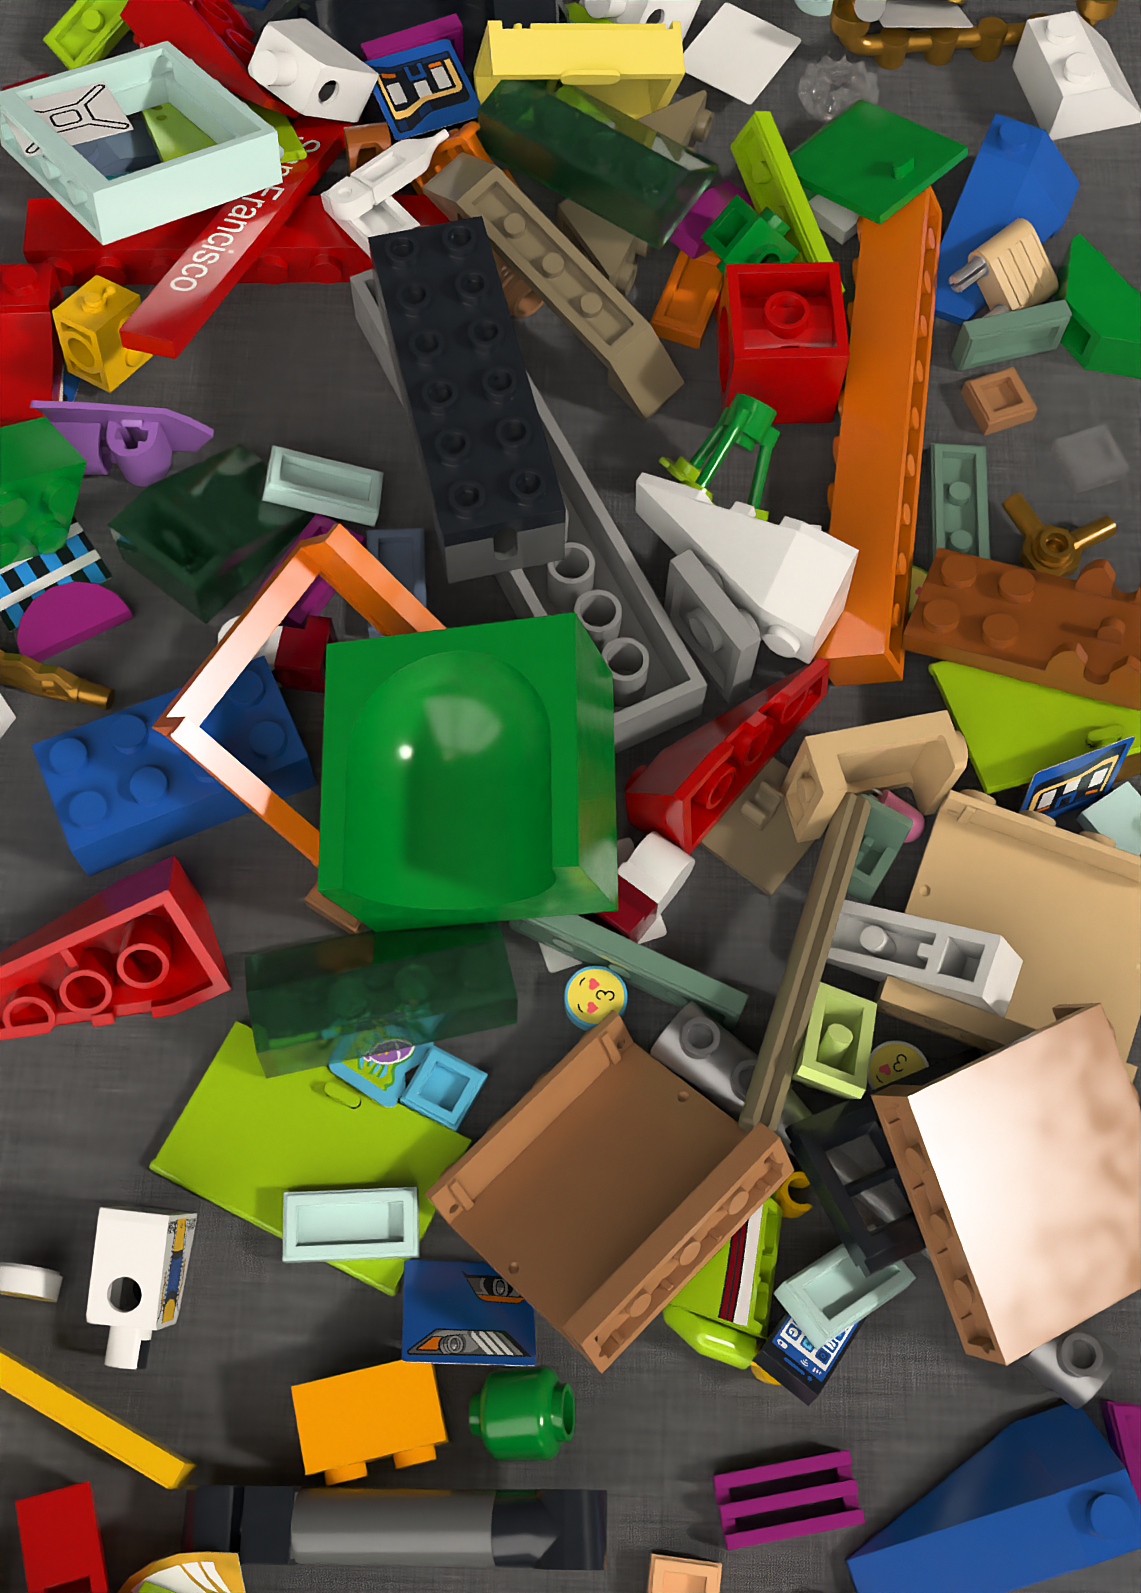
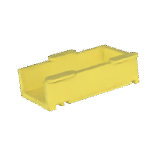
M488 21L473 71L475 94L484 110V115L478 117V124L481 126L479 130L483 132H524L534 129V122L605 121V129L613 131L667 107L685 75L680 21H672L669 29H666V24L531 23L529 29H522V24L517 23L514 24L513 29H502V21Z

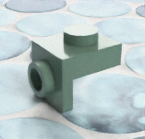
M861 793L858 796L869 800L871 810L846 893L868 905L913 826V821L872 797Z

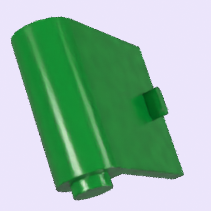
M858 100L790 150L788 155L808 202L819 194L881 225L968 156V146L868 101Z

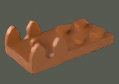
M938 547L903 633L902 649L1140 711L1141 581L1138 590L1135 592L1126 593L1120 591L1114 583L1116 573L1107 559H1096L1089 562L1081 570L1076 581Z

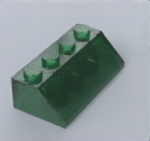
M561 79L501 80L477 110L479 125L481 126L482 145L487 154L659 250L719 172V164L573 85L563 84Z
M497 921L379 932L370 930L245 957L246 995L256 1054L266 1079L517 1024L518 996L504 938Z

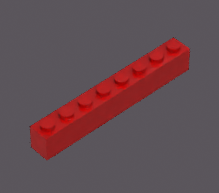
M391 195L420 225H436L451 222L426 195ZM306 196L236 284L265 283L279 285L282 283L334 284L336 282H350L351 276L372 269L371 258L324 210L321 196ZM30 198L27 204L22 251L27 263H53L61 287L84 285L95 275H99L120 286L157 285L226 203L102 245L55 198Z

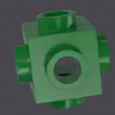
M737 194L701 236L705 243L722 259L716 267L723 274H725L726 264L790 263L799 253L784 237L791 228L768 206L759 214Z

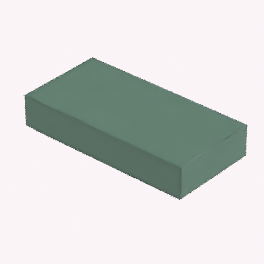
M1064 299L963 322L951 354L957 370H966L1057 349L1072 316L1070 308Z

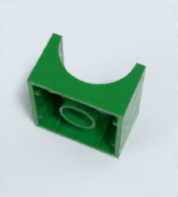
M576 612L326 644L317 891L375 932L618 911L613 674Z

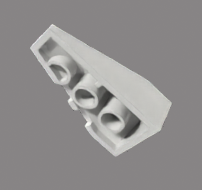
M643 472L636 480L635 512L677 555L691 549L702 565L709 564L717 571L724 584L727 597L738 610L745 609L753 617L760 631V639L764 640L765 644L773 652L786 658L796 657L809 664L844 611L859 550L794 518L785 516L781 523L777 525L754 518L756 516L754 506L736 501L731 509H725L713 505L709 497L703 491Z

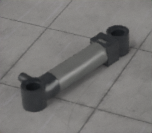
M187 1485L181 1553L206 1551L238 1553L240 1564L249 1565L317 1564L607 1570V1490Z

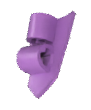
M31 400L30 408L42 412L87 461L84 475H108L112 463H117L125 479L131 484L141 487L154 485L168 474L172 451L197 452L213 437L214 429L166 408Z

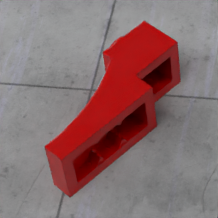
M53 263L0 264V427L45 417L42 412L30 408L31 400L59 401L64 355L52 310L63 302V291Z

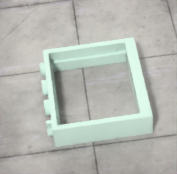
M168 41L0 91V141L2 147L102 245L283 183L280 159L283 158L284 149L278 143V134L274 126L264 121L246 103L241 102L224 88L218 80L213 79L196 65L192 59H189ZM104 81L125 116L169 102L215 141L217 145L112 180H107L24 101ZM2 112L44 153L26 158Z

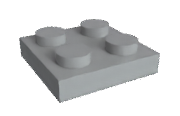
M688 549L670 560L663 609L686 649L729 704L748 692L761 641L760 631L753 617L745 609L738 610L727 597L724 584L717 571L709 564L702 565L692 550Z

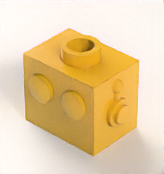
M95 275L52 310L69 373L111 393L153 356V354L123 348L119 329L141 304L139 294L99 275Z

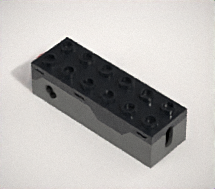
M482 216L436 225H420L409 230L368 237L376 299L448 584L564 560L566 508Z

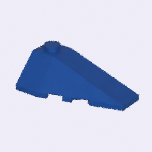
M1069 1403L1008 1424L993 1437L992 1441L965 1463H961L945 1476V1480L916 1504L905 1509L847 1557L845 1563L856 1593H1007L1140 1549L1141 1505L1126 1468L1082 1407L1074 1409Z

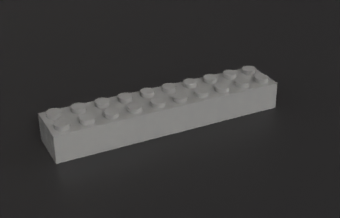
M370 269L350 277L355 316L403 405L376 299L373 272ZM527 373L566 508L564 560L494 575L518 619L576 612L613 674L614 746L616 754L700 716L707 683Z

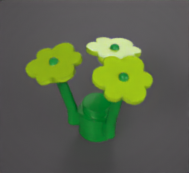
M736 393L730 407L724 408L716 426L691 460L680 455L677 461L674 462L670 458L662 456L659 462L678 479L679 484L703 491L712 501L714 493L707 487L730 448L734 446L751 453L755 444L759 445V453L747 504L754 506L756 512L754 518L767 521L769 512L759 510L772 449L781 434L780 431L771 427L777 412L753 397ZM711 454V456H710V458L708 459L707 463L705 464L704 468H703V469H700V467L703 465V463L706 461V459H707V458L709 457V455Z

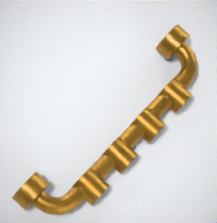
M834 0L829 19L831 30L839 36V40L846 50L856 55H875L876 63L887 70L901 67L906 53L923 52V57L928 63L935 66H943L952 60L955 49L971 48L972 55L979 61L992 62L999 58L1003 45L1020 43L1026 22L1006 24L1000 18L985 17L979 22L978 26L971 28L930 27L929 30L908 31L905 27H883L879 34H866L870 22H865L858 18L854 10L855 0ZM1076 0V7L1079 10L1078 14L1093 27L1099 20L1107 19L1114 14L1119 0ZM1035 13L1029 16L1027 20L1050 15Z

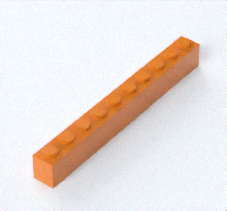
M931 185L881 225L863 216H859L857 219L860 251L859 257L854 258L852 263L853 280L856 286L855 297L853 301L848 303L847 308L848 322L851 328L850 358L846 369L845 389L840 391L838 398L841 427L840 435L835 436L833 439L832 448L836 473L835 482L829 484L827 491L831 520L830 529L825 531V533L858 549L859 552L844 611L813 657V660L821 657L830 663L828 678L835 687L903 681L905 650L902 649L903 633L908 623L943 212Z

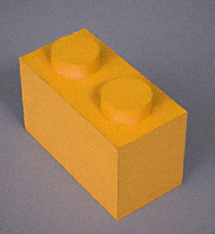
M398 1360L291 1386L305 1475L316 1476L324 1474L326 1487L368 1477L366 1463L389 1457L394 1458L395 1469H402L436 1460L435 1446L449 1443L434 1363H411Z

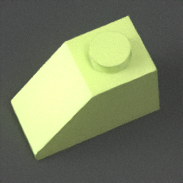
M820 982L792 1080L842 1099H861L866 1091L877 1003Z

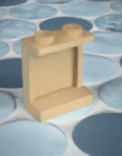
M948 710L805 736L780 788L784 794L783 799L797 843L821 838L846 792H852L858 796L861 793L866 795L875 793L872 790L874 787L881 792L886 789L893 790L908 787L912 790L917 807L923 816L934 814L966 768L968 761L967 744L962 733L954 730Z

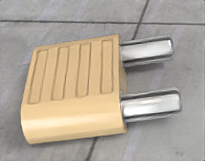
M1017 218L972 251L968 256V263L949 277V284L954 283L951 289L958 293L975 281L977 282L990 309V312L982 318L1041 305L1054 295L1059 288L1057 277L1034 227L1023 218Z

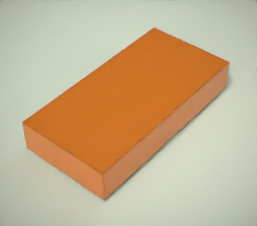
M680 250L650 321L658 337L700 349L715 312L717 297L722 291L724 274L716 267L722 259L713 250L696 259H692Z

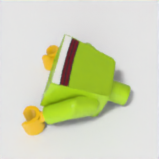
M800 1171L793 1172L662 1310L666 1324L699 1354L739 1369H746L751 1366V1370L757 1379L774 1385L782 1384L752 1360L763 1345V1343L756 1345L755 1337L767 1339L782 1216L790 1219L798 1218L813 1207V1205L808 1203H795L788 1194V1186L806 1188L810 1185L805 1173Z

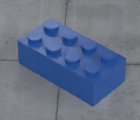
M265 656L251 660L199 727L281 799H284L317 784L306 750ZM183 687L31 745L69 849L88 877L252 811L166 736L151 728Z

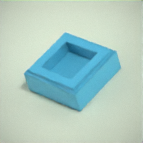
M432 1044L400 1098V1102L402 1105L458 1133L488 1081V1074Z

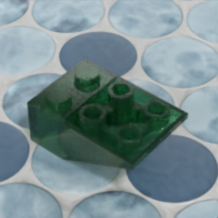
M239 443L149 485L107 525L122 559L200 621L207 624L309 524L316 513L263 501L268 464Z

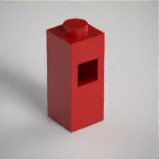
M90 1481L15 1501L28 1593H111L95 1493Z

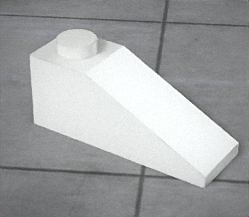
M848 900L843 902L826 963L882 982L889 975L1004 1018L1023 962L1001 935Z

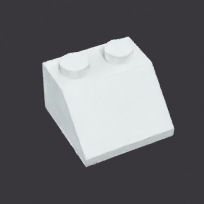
M1076 11L1027 20L1012 68L1040 128L1046 130L1052 140L1141 122V109L1108 42Z

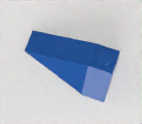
M995 113L940 245L934 317L962 326L963 322L972 320L987 305L976 281L958 293L951 289L954 283L949 284V277L968 263V256L972 251L1017 218L1027 220L1034 227L1041 244L1049 237L1052 239L1063 228L1080 182L1046 130Z

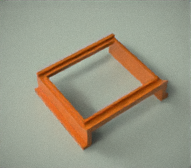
M340 523L334 524L327 534L303 539L298 542L151 727L172 741L312 861L311 863L317 868L319 863L320 827L317 830L199 726L318 574L383 636L447 629Z

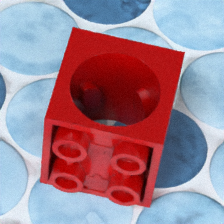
M839 262L726 264L715 332L722 412L725 407H730L736 393H742L763 402L777 412L772 424L832 423L850 358Z

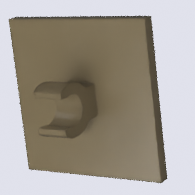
M774 757L699 843V845L770 897L773 896L817 840L797 843L783 799L784 794L780 790L789 772V768Z

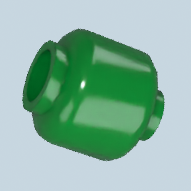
M549 1366L496 1368L487 1375L481 1393H473L469 1403V1426L471 1433L474 1437L482 1438L486 1452L496 1461L541 1462L551 1460L559 1453L562 1443L570 1442L574 1434L575 1401L572 1388L569 1383H561L558 1374Z

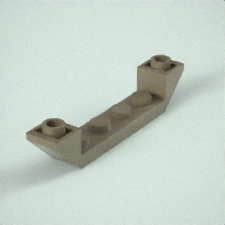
M461 152L422 187L423 193L451 222L482 216L491 248L609 369L607 384L644 422L684 387V380L651 324L497 165Z

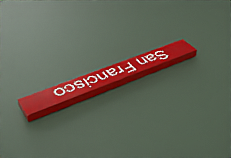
M301 114L292 127L301 141L307 157L304 160L281 163L283 183L234 199L223 206L119 329L123 348L177 359L345 148L344 127L363 125L362 115L358 122H347Z

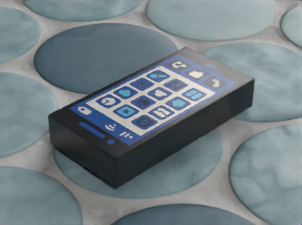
M785 1310L752 1361L809 1406L821 1393L867 1316L819 1350H816Z

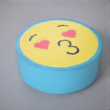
M589 966L577 971L569 979L565 988L564 1007L567 1016L574 1025L584 1031L597 1026L612 1010L616 1011L622 1018L628 999L625 983L616 972L603 966Z

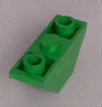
M1078 234L1071 239L1057 272L1059 288L1055 293L1054 302L1065 299L1072 313L1060 343L1085 370L1141 379V294L1123 279L1107 262V259L1100 251L1096 250L1081 234Z

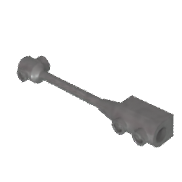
M691 1001L665 1028L653 1045L650 1055L738 1122L758 1056ZM790 1083L779 1124L774 1133L781 1138L785 1150L794 1155L789 1146L791 1141L785 1129L789 1125L808 1118L813 1114L791 1089L793 1085ZM837 1147L825 1152L843 1185L868 1175L864 1169ZM882 1184L854 1196L885 1223H889L912 1212L906 1204ZM927 1249L921 1251L923 1255L931 1260ZM1078 1324L1022 1356L1018 1361L1031 1371L1034 1378L1040 1384L1052 1389L1074 1409H1079L1101 1388L1113 1371L1119 1356L1082 1324Z

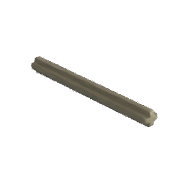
M852 792L845 793L829 823L738 1121L740 1129L745 1133H749L759 1122L773 1132L777 1130L871 810V804L867 798L856 796Z

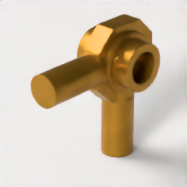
M1020 492L1011 495L1002 504L1005 512L1025 538L1019 559L1027 569L1066 578L1074 574L1078 569L1082 551L1116 534L1115 523L1107 515L1071 532L1068 529L1049 524L1045 526Z

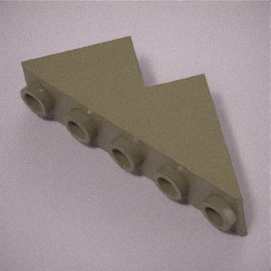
M705 90L586 142L584 180L591 189L558 204L557 228L623 296L627 297L633 287L637 274V265L635 264L639 256L647 257L652 249L657 233L655 224L660 214L671 209L676 195L675 184L678 178L686 180L690 173L695 157L694 146L696 142L704 143L710 132L714 112L705 109L707 97Z

